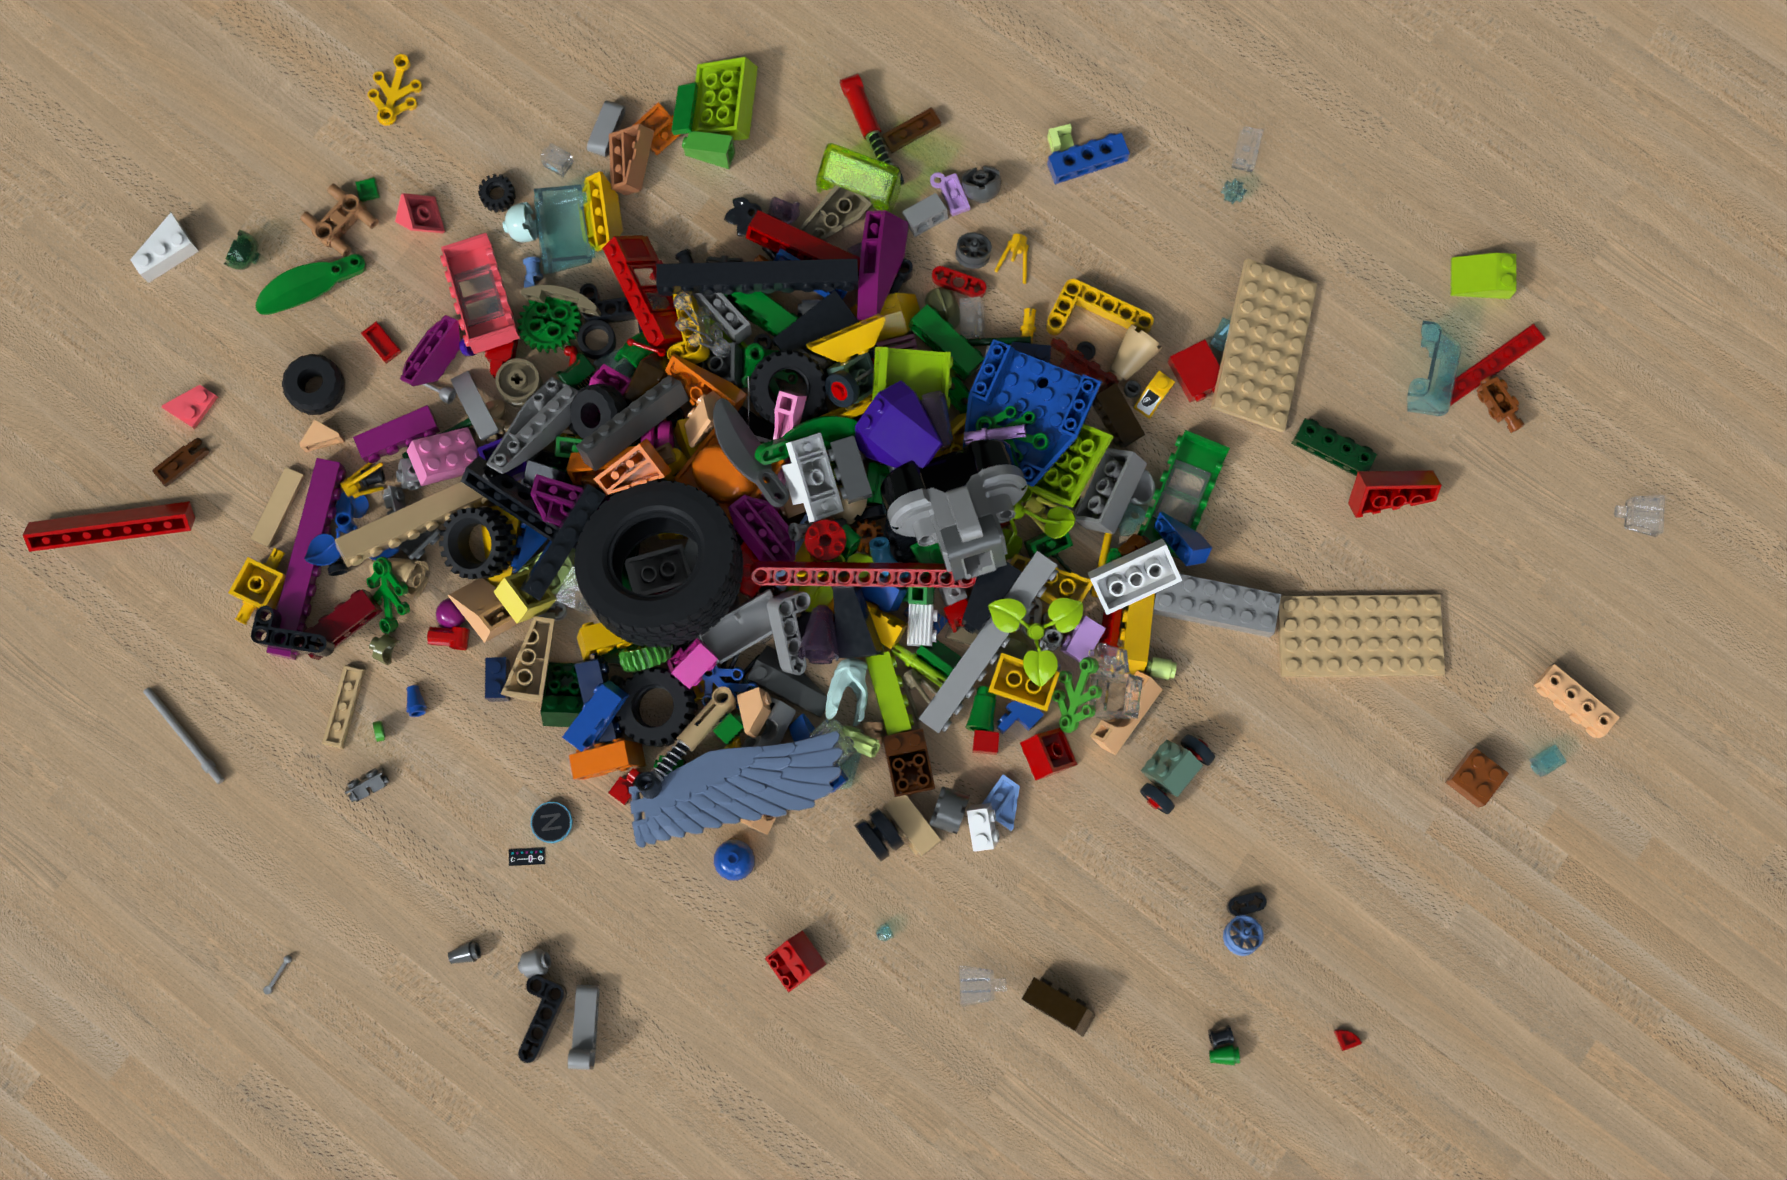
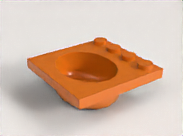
M713 428L674 478L677 482L684 483L686 486H693L711 497L723 509L732 525L733 522L728 507L743 495L752 498H759L762 495L758 486L742 475L726 457L718 442L715 428ZM780 460L771 463L772 471L777 475L782 469V465H785L786 462Z

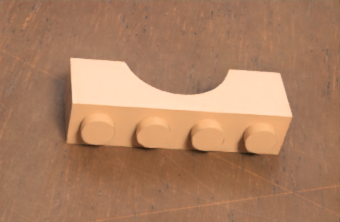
M1136 671L1125 687L1127 701L1122 712L1112 720H1101L1090 735L1102 749L1114 755L1118 753L1163 690L1150 676Z

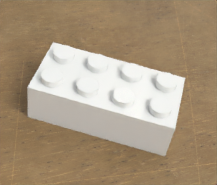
M1163 539L1088 572L1107 615L1182 581Z

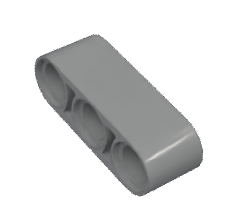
M608 100L604 102L590 135L587 151L604 157L608 156L610 152L609 134L619 130L625 115V106Z

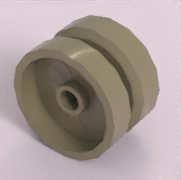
M519 358L508 360L502 364L497 371L495 379L497 389L505 401L517 408H522L525 402L544 385L536 367L526 359Z

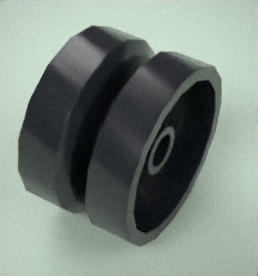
M876 808L869 814V819L874 825L873 828L864 819L856 823L854 827L876 857L882 862L889 856V850L885 846V842L893 850H898L904 845V842L891 821Z

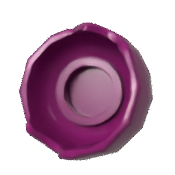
M450 598L443 600L436 609V621L441 628L452 629V627H459L466 621V618Z

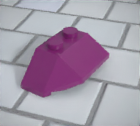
M444 315L441 321L436 322L425 333L406 360L400 377L401 381L414 387L439 380L460 350L459 321Z
M536 474L531 496L543 521L559 526L582 488ZM606 495L601 504H603L606 500L609 501L610 496Z
M743 495L728 507L734 529L759 561L796 560L795 541H792L789 537V526L768 501Z

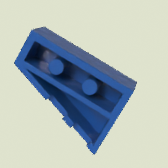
M610 680L597 685L593 691V697L584 704L583 710L562 736V738L581 752L597 744L629 696V694Z

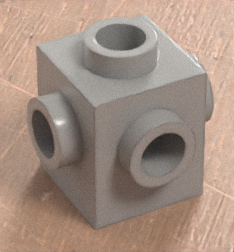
M410 458L400 459L396 478L397 482H401L402 489L417 490L422 487Z

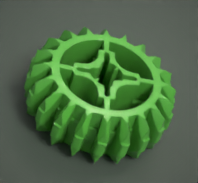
M632 644L620 651L619 661L624 671H641L666 662L674 655L673 644H671V647L658 646V648Z

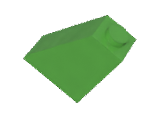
M692 131L688 134V137H684L682 142L685 156L726 169L730 168L735 154L732 136Z

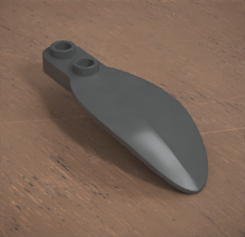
M724 398L717 400L713 410V423L718 442L724 454L742 475L758 486L772 506H784L789 499L787 489L772 471L771 464L763 465L755 459V451L761 443L728 400Z

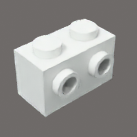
M992 804L971 805L967 810L973 851L994 849L999 842V832L995 828L996 814L995 810L992 809Z

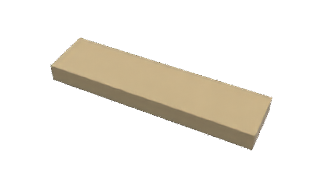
M285 467L250 538L252 541L271 548L305 475Z
M344 665L323 737V745L344 749L366 670Z

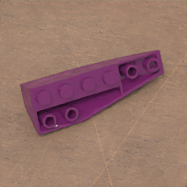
M886 210L866 211L859 269L858 320H865L878 313L880 314L905 257L909 223Z

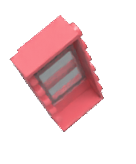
M487 233L441 247L443 255L440 258L443 266L447 267V271H444L448 283L451 282L452 287H449L453 299L456 298L457 301L454 303L457 315H461V319H458L461 330H465L466 335H463L466 347L470 346L473 353L477 354L519 339L502 277Z

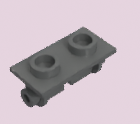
M374 768L365 774L366 777L360 780L356 778L347 784L348 787L345 789V794L351 793L348 795L351 802H358L369 796L368 787L374 793L387 786L389 779L386 775L382 777L383 768L379 770Z

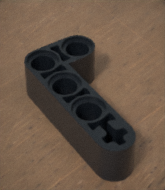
M586 283L581 286L580 294L584 296L588 292H594V295L588 299L601 312V316H587V313L582 312L586 322L602 320L606 323L637 320L633 311L626 310L630 306L626 297L600 300L595 285ZM647 294L646 296L650 304H653V310L660 309L656 296ZM610 308L616 309L612 314L607 313Z
M261 606L257 610L251 631V638L255 643L267 648L327 657L333 653L334 643L330 639L318 634L281 629L282 616L279 611L269 606ZM271 613L270 619L266 621L267 615ZM266 633V638L261 640L262 635ZM286 636L285 641L281 644V638ZM305 638L304 645L300 647L301 640ZM315 643H316V644H319V645H323V647L321 646V647L318 648V647L315 646Z
M532 976L526 982L527 991L542 1000L518 1051V1057L523 1063H532L539 1059L567 997V990L564 986L542 976ZM538 979L541 981L542 987L536 992L532 984ZM554 988H558L561 991V996L557 1000H554L551 996ZM547 1007L552 1011V1016L548 1020L542 1015L543 1010ZM537 1027L543 1030L541 1039L534 1037V1030ZM533 1043H539V1046H533L531 1050L534 1056L527 1058L528 1054L525 1053V1050H530Z

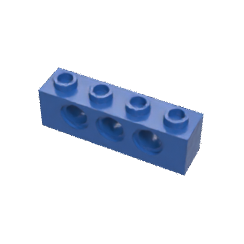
M1112 133L1104 139H1093L1082 146L1074 145L1066 151L1053 152L1048 156L1047 165L1054 184H1058L1127 162L1130 153L1122 133ZM1108 149L1110 153H1103L1101 150ZM1090 155L1092 159H1085L1083 156ZM1069 160L1072 161L1074 164L1067 165L1065 161Z

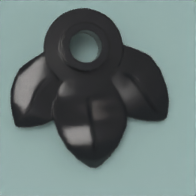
M738 197L733 199V206L735 208L730 209L726 213L724 220L730 224L737 225L738 236H745L758 210L762 212V209L758 204L750 203L746 198ZM751 210H755V214L753 216L749 215Z

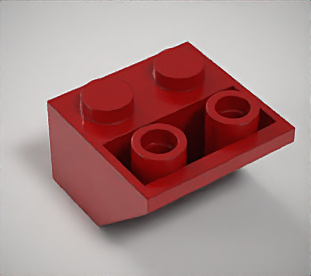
M803 930L789 938L765 958L788 993L827 965Z

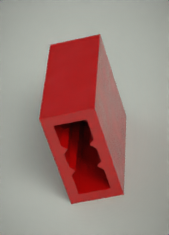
M1205 339L1169 357L1168 364L1190 403L1195 400L1200 402L1207 397V394L1214 393L1220 365Z

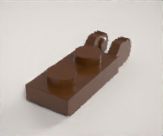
M196 438L186 446L183 445L155 467L152 472L167 487L197 464L199 460L207 456L210 450L204 447L192 455L191 451L196 450L202 444L201 439Z

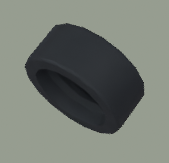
M602 320L588 321L581 326L578 332L577 341L579 347L591 359L600 360L607 358L616 347V336L613 328ZM595 329L604 330L609 338L608 344L600 350L590 349L585 342L587 334Z

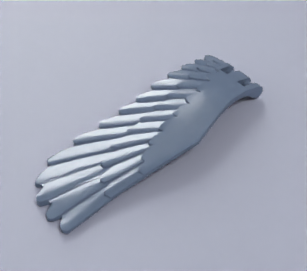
M834 731L797 742L772 746L709 751L664 776L661 792L653 799H647L644 796L640 799L638 788L636 786L629 787V794L632 796V801H630L631 814L634 815L632 827L638 847L644 848L646 843L655 845L657 840L668 841L671 839V836L683 838L686 832L700 834L703 833L704 828L718 829L722 827L723 823L737 824L741 822L740 818L757 821L764 814L780 817L787 815V810L800 811L814 808L815 800L828 796L834 790L830 783L841 774V768L834 766V763L843 754L840 748H834L839 741V733ZM648 783L645 788L651 786L652 783ZM642 813H645V819H642Z

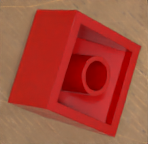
M1061 728L1036 734L1020 742L1036 781L1078 765L1065 733Z

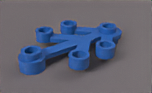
M716 664L712 669V675H707L706 672L702 675V679L705 681V690L701 702L706 706L705 697L712 699L714 683L717 687H727L731 690L737 702L736 707L739 709L735 692L749 691L748 686L751 685L754 688H758V685L755 682H749L748 684L725 682L720 676H729L734 680H740L744 676V670L741 667H735L734 669L719 668ZM734 671H740L741 676H735Z

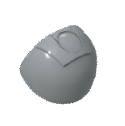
M1144 470L1131 497L1130 502L1133 504H1147L1153 498L1155 482L1147 470Z

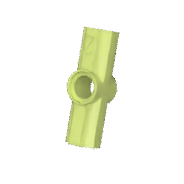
M824 720L820 726V735L834 731L839 733L840 738L837 744L843 750L856 751L871 758L875 757L879 752V740L862 734L861 730L856 727L843 726L830 720Z

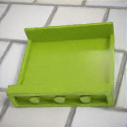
M875 347L872 401L878 392L899 381H904L918 395L936 432L946 433V429L949 427L947 409L950 407L948 389L951 388L952 379L949 377L950 369L953 365L951 352Z

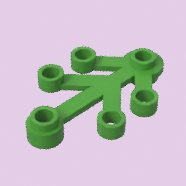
M1085 657L1081 660L1080 669L1082 671L1076 689L1074 688L1070 671H1061L1059 674V681L1065 684L1069 697V709L1065 701L1066 693L1063 690H1054L1052 699L1058 702L1062 715L1059 725L1065 733L1075 731L1080 721L1095 715L1096 710L1092 705H1084L1081 712L1076 714L1079 706L1094 698H1100L1102 695L1101 687L1094 685L1090 686L1088 692L1083 694L1089 674H1094L1098 670L1099 663L1095 658Z

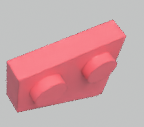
M198 385L163 404L162 408L195 429L218 396L203 386Z

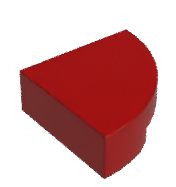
M1348 1030L1334 1031L1341 1051L1363 1044L1357 1035Z

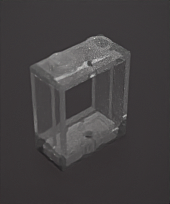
M1091 674L1090 686H1100L1102 689L1100 698L1088 701V705L1094 706L1096 710L1093 717L1138 719L1143 678L1132 674ZM1110 683H1126L1123 711H1107Z

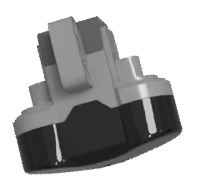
M983 439L972 441L963 449L932 458L930 463L924 468L918 467L913 460L898 466L883 480L880 494L892 530L899 535L916 537L920 546L938 543L947 572H952L954 580L957 581L963 578L968 580L996 571L997 568L1007 565L1005 559L1007 549L1000 523L1015 517L1016 513L1013 506L1024 496L1027 490V482L1016 452L1010 444L998 439Z

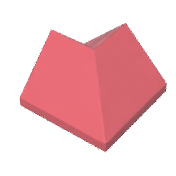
M401 194L395 219L396 223L411 231L445 232L434 196Z

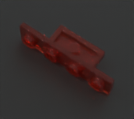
M1053 338L1051 340V347L1065 355V358L1058 367L1080 376L1084 374L1096 380L1101 379L1105 383L1119 384L1117 377L1113 373L1104 372L1100 369L1101 366L1098 363L1088 361L1080 351H1073L1062 339L1057 340Z

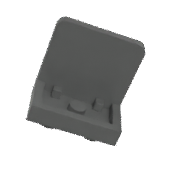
M436 528L433 531L423 532L416 539H408L402 542L400 548L411 560L414 557L419 559L426 552L424 548L429 543L433 545L441 538L438 535L441 531Z

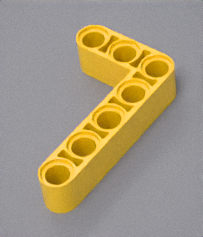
M1069 279L1065 283L1048 317L1046 330L1054 336L1061 334L1075 305L1126 329L1134 325L1138 333L1142 330L1148 334L1151 331L1154 319L1150 313L1077 279ZM1072 287L1075 288L1077 292L1070 293L1067 289ZM1092 296L1095 300L1090 302L1085 297ZM1065 304L1069 309L1062 310L1059 305ZM1110 304L1113 309L1107 310L1103 305ZM1127 312L1131 317L1124 318L1121 313ZM1057 321L1060 323V326L1053 327L1051 322ZM1139 321H1146L1148 326H1141Z

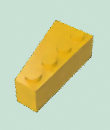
M833 598L826 606L832 615L835 614ZM866 601L880 642L889 649H892L899 643L908 627V623L891 613L880 610L876 604Z

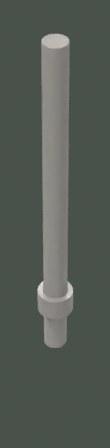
M150 687L145 689L143 693L202 764L201 768L205 773H209L217 784L222 783L225 779L216 769V764L212 759L206 757Z

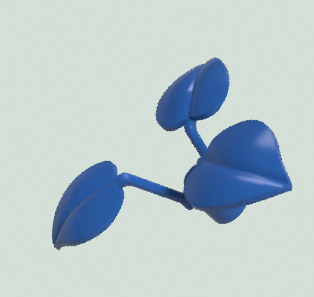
M342 492L335 507V523L338 526L336 528V538L340 537L341 532L350 533L358 529L354 518L363 517L369 509V502L364 495L354 499L353 495L347 497L345 492ZM320 534L310 542L304 559L313 565L325 566L336 562L341 555L336 548L334 537L330 534ZM400 545L393 549L384 550L377 557L369 558L375 561L379 557H386L388 559L399 552Z

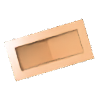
M314 420L299 444L305 452L345 441L338 432Z

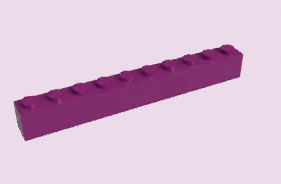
M316 458L277 611L282 616L281 629L303 632L307 628L305 622L307 616L311 613L312 606L310 602L311 598L315 596L317 589L315 583L317 577L321 574L322 567L306 562L304 557L310 542L320 534L331 535L330 524L336 516V501L341 496L340 483L346 477V469L340 462ZM286 636L281 638V644L285 641ZM267 648L266 653L272 656L296 660L297 655L300 654L298 652Z

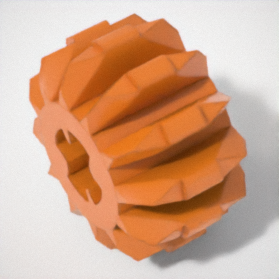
M865 519L863 525L858 521L857 527H852L862 537L857 549L858 552L865 548V552L868 554L869 542L876 537H883V533L880 532L882 527L876 526V521L874 520L868 524V519ZM870 534V537L863 539V535Z

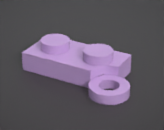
M939 172L932 174L930 184L934 188H941L952 217L970 210V205L956 173L946 177ZM940 178L941 182L935 183L934 179Z

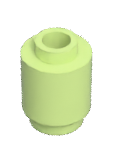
M1152 657L1147 662L1146 672H1149L1150 677L1169 680V678L1174 679L1177 663L1172 662L1170 659Z

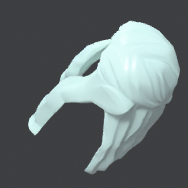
M847 658L838 664L827 693L825 709L828 720L837 713L843 692L848 686L852 688L857 697L853 726H857L864 720L868 699V688L865 682L868 666L864 661L856 658Z

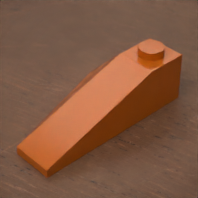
M675 354L672 355L665 369L668 375L682 383L692 406H698L696 402L704 393L708 395L710 392L715 391L721 398L728 400L739 411L748 395L733 383Z

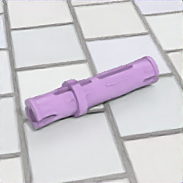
M1025 424L994 429L982 428V430L964 432L965 445L981 442L988 444L989 441L1026 437Z

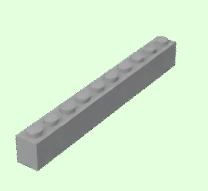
M1037 551L1004 599L1018 600L1024 605L1028 615L1035 606L1032 602L1036 596L1040 598L1047 589L1044 585L1048 579L1052 581L1059 572L1056 570L1058 565ZM992 617L989 618L936 693L931 703H929L919 717V720L937 733H940L942 730L946 732L952 723L950 721L952 715H958L964 705L961 703L964 698L967 697L969 699L976 688L973 686L976 681L981 682L987 674L985 669L988 664L993 665L999 657L997 652L1000 647L1005 648L1011 640L1009 637L1010 633L1000 631L994 625Z

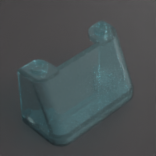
M581 185L534 189V210L544 274H552L592 263V259L595 258L594 246L590 247V243H588L584 216V203H587L586 191L582 192Z
M1423 320L1421 347L1427 348L1429 358H1432L1428 379L1417 378L1410 383L1407 395V411L1443 416L1450 408L1461 355V345L1439 324Z

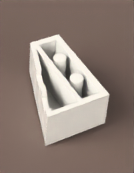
M170 213L130 260L139 274L149 283L199 251L181 223Z

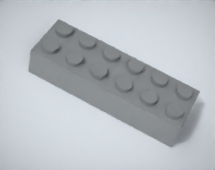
M1180 574L1181 582L1155 593L1153 614L1269 638L1275 633L1281 594Z

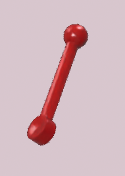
M632 338L627 340L629 346L635 345L656 352L659 356L666 355L665 349H656L635 342Z

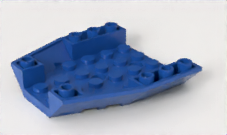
M993 339L969 392L964 432L976 431L975 425L980 417L989 416L992 418L1003 412L1006 407L1013 406L1018 411L1017 417L1014 419L1007 418L997 425L1004 427L1022 417L1025 412L1031 411L1036 415V421L1034 424L1025 425L1026 433L1033 436L1037 433H1043L1049 438L1050 443L1047 449L1040 451L1031 443L1012 438L1017 449L1024 456L1020 463H1015L1013 461H1006V455L1009 453V450L1004 440H997L998 444L1005 449V454L1002 457L994 455L976 457L974 456L976 454H991L992 448L990 443L983 444L981 442L965 445L966 440H963L962 457L985 469L996 465L1016 466L1022 470L1027 485L1034 487L1077 439L1102 382L1084 374L1080 376L1015 350L1008 344ZM1043 378L1048 379V385L1045 388H1039V381ZM1009 410L1008 415H1013L1014 410ZM985 423L983 428L988 429L989 423ZM1044 439L1039 441V446L1044 445ZM997 448L995 453L1001 452V448ZM1019 453L1015 454L1014 460H1017L1020 457Z

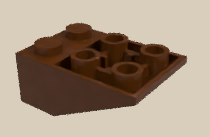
M923 728L882 736L894 796L900 797L934 790L935 784Z

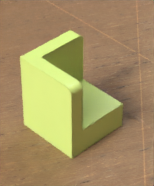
M1071 124L1048 130L1047 138L1052 153L1056 151L1063 152L1074 146L1071 136Z

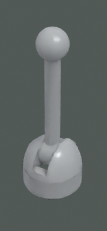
M429 383L422 384L438 392L440 399L447 404H451L456 397V391L451 387L439 389Z

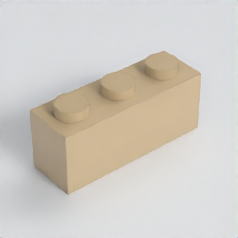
M907 795L895 797L884 805L886 811L883 814L891 822L894 821L898 826L896 829L901 838L904 839L906 837L911 844L908 847L915 856L919 853L922 857L941 842V839Z

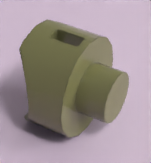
M384 634L381 638L375 636L369 645V649L373 650L372 657L386 665L391 664L393 648L400 641L387 634Z

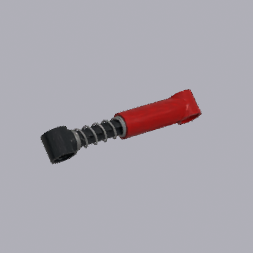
M859 74L841 79L840 86L843 94L850 104L864 139L871 144L870 148L874 151L873 155L876 156V162L879 163V177L885 191L904 185L899 167L894 166L891 162V158L888 157V151L885 150L886 145L882 143L883 138L879 136L882 131L866 96Z

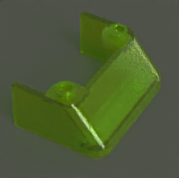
M828 143L817 174L816 188L817 192L821 193L822 189L829 190L833 189L834 186H838L870 198L875 209L880 211L886 210L891 213L900 193L901 172L890 164L842 146Z

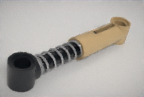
M718 687L712 693V699L677 737L676 746H672V750L667 752L666 757H662V761L657 763L656 768H652L650 772H643L637 776L635 781L636 787L645 798L653 799L657 797L661 792L664 776H667V773L672 771L674 765L677 766V762L682 760L681 757L684 754L687 755L686 752L688 750L692 752L725 714L731 713L736 708V699L729 688ZM648 783H652L651 786L645 788Z

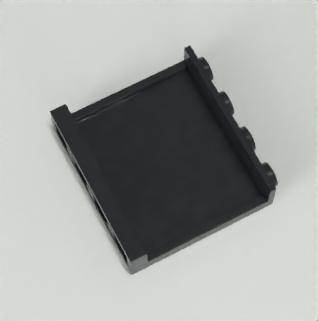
M835 290L770 341L774 346H778L780 350H797L806 353L813 360L815 359L823 370L826 380L829 377L826 369L837 362L807 348L806 344L859 321ZM875 343V346L872 347V348H869V350H871V349H873V348H875V347H878L877 344Z

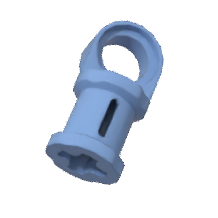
M539 257L523 259V264L526 266L524 288L535 286V281L543 279L539 268L541 263Z

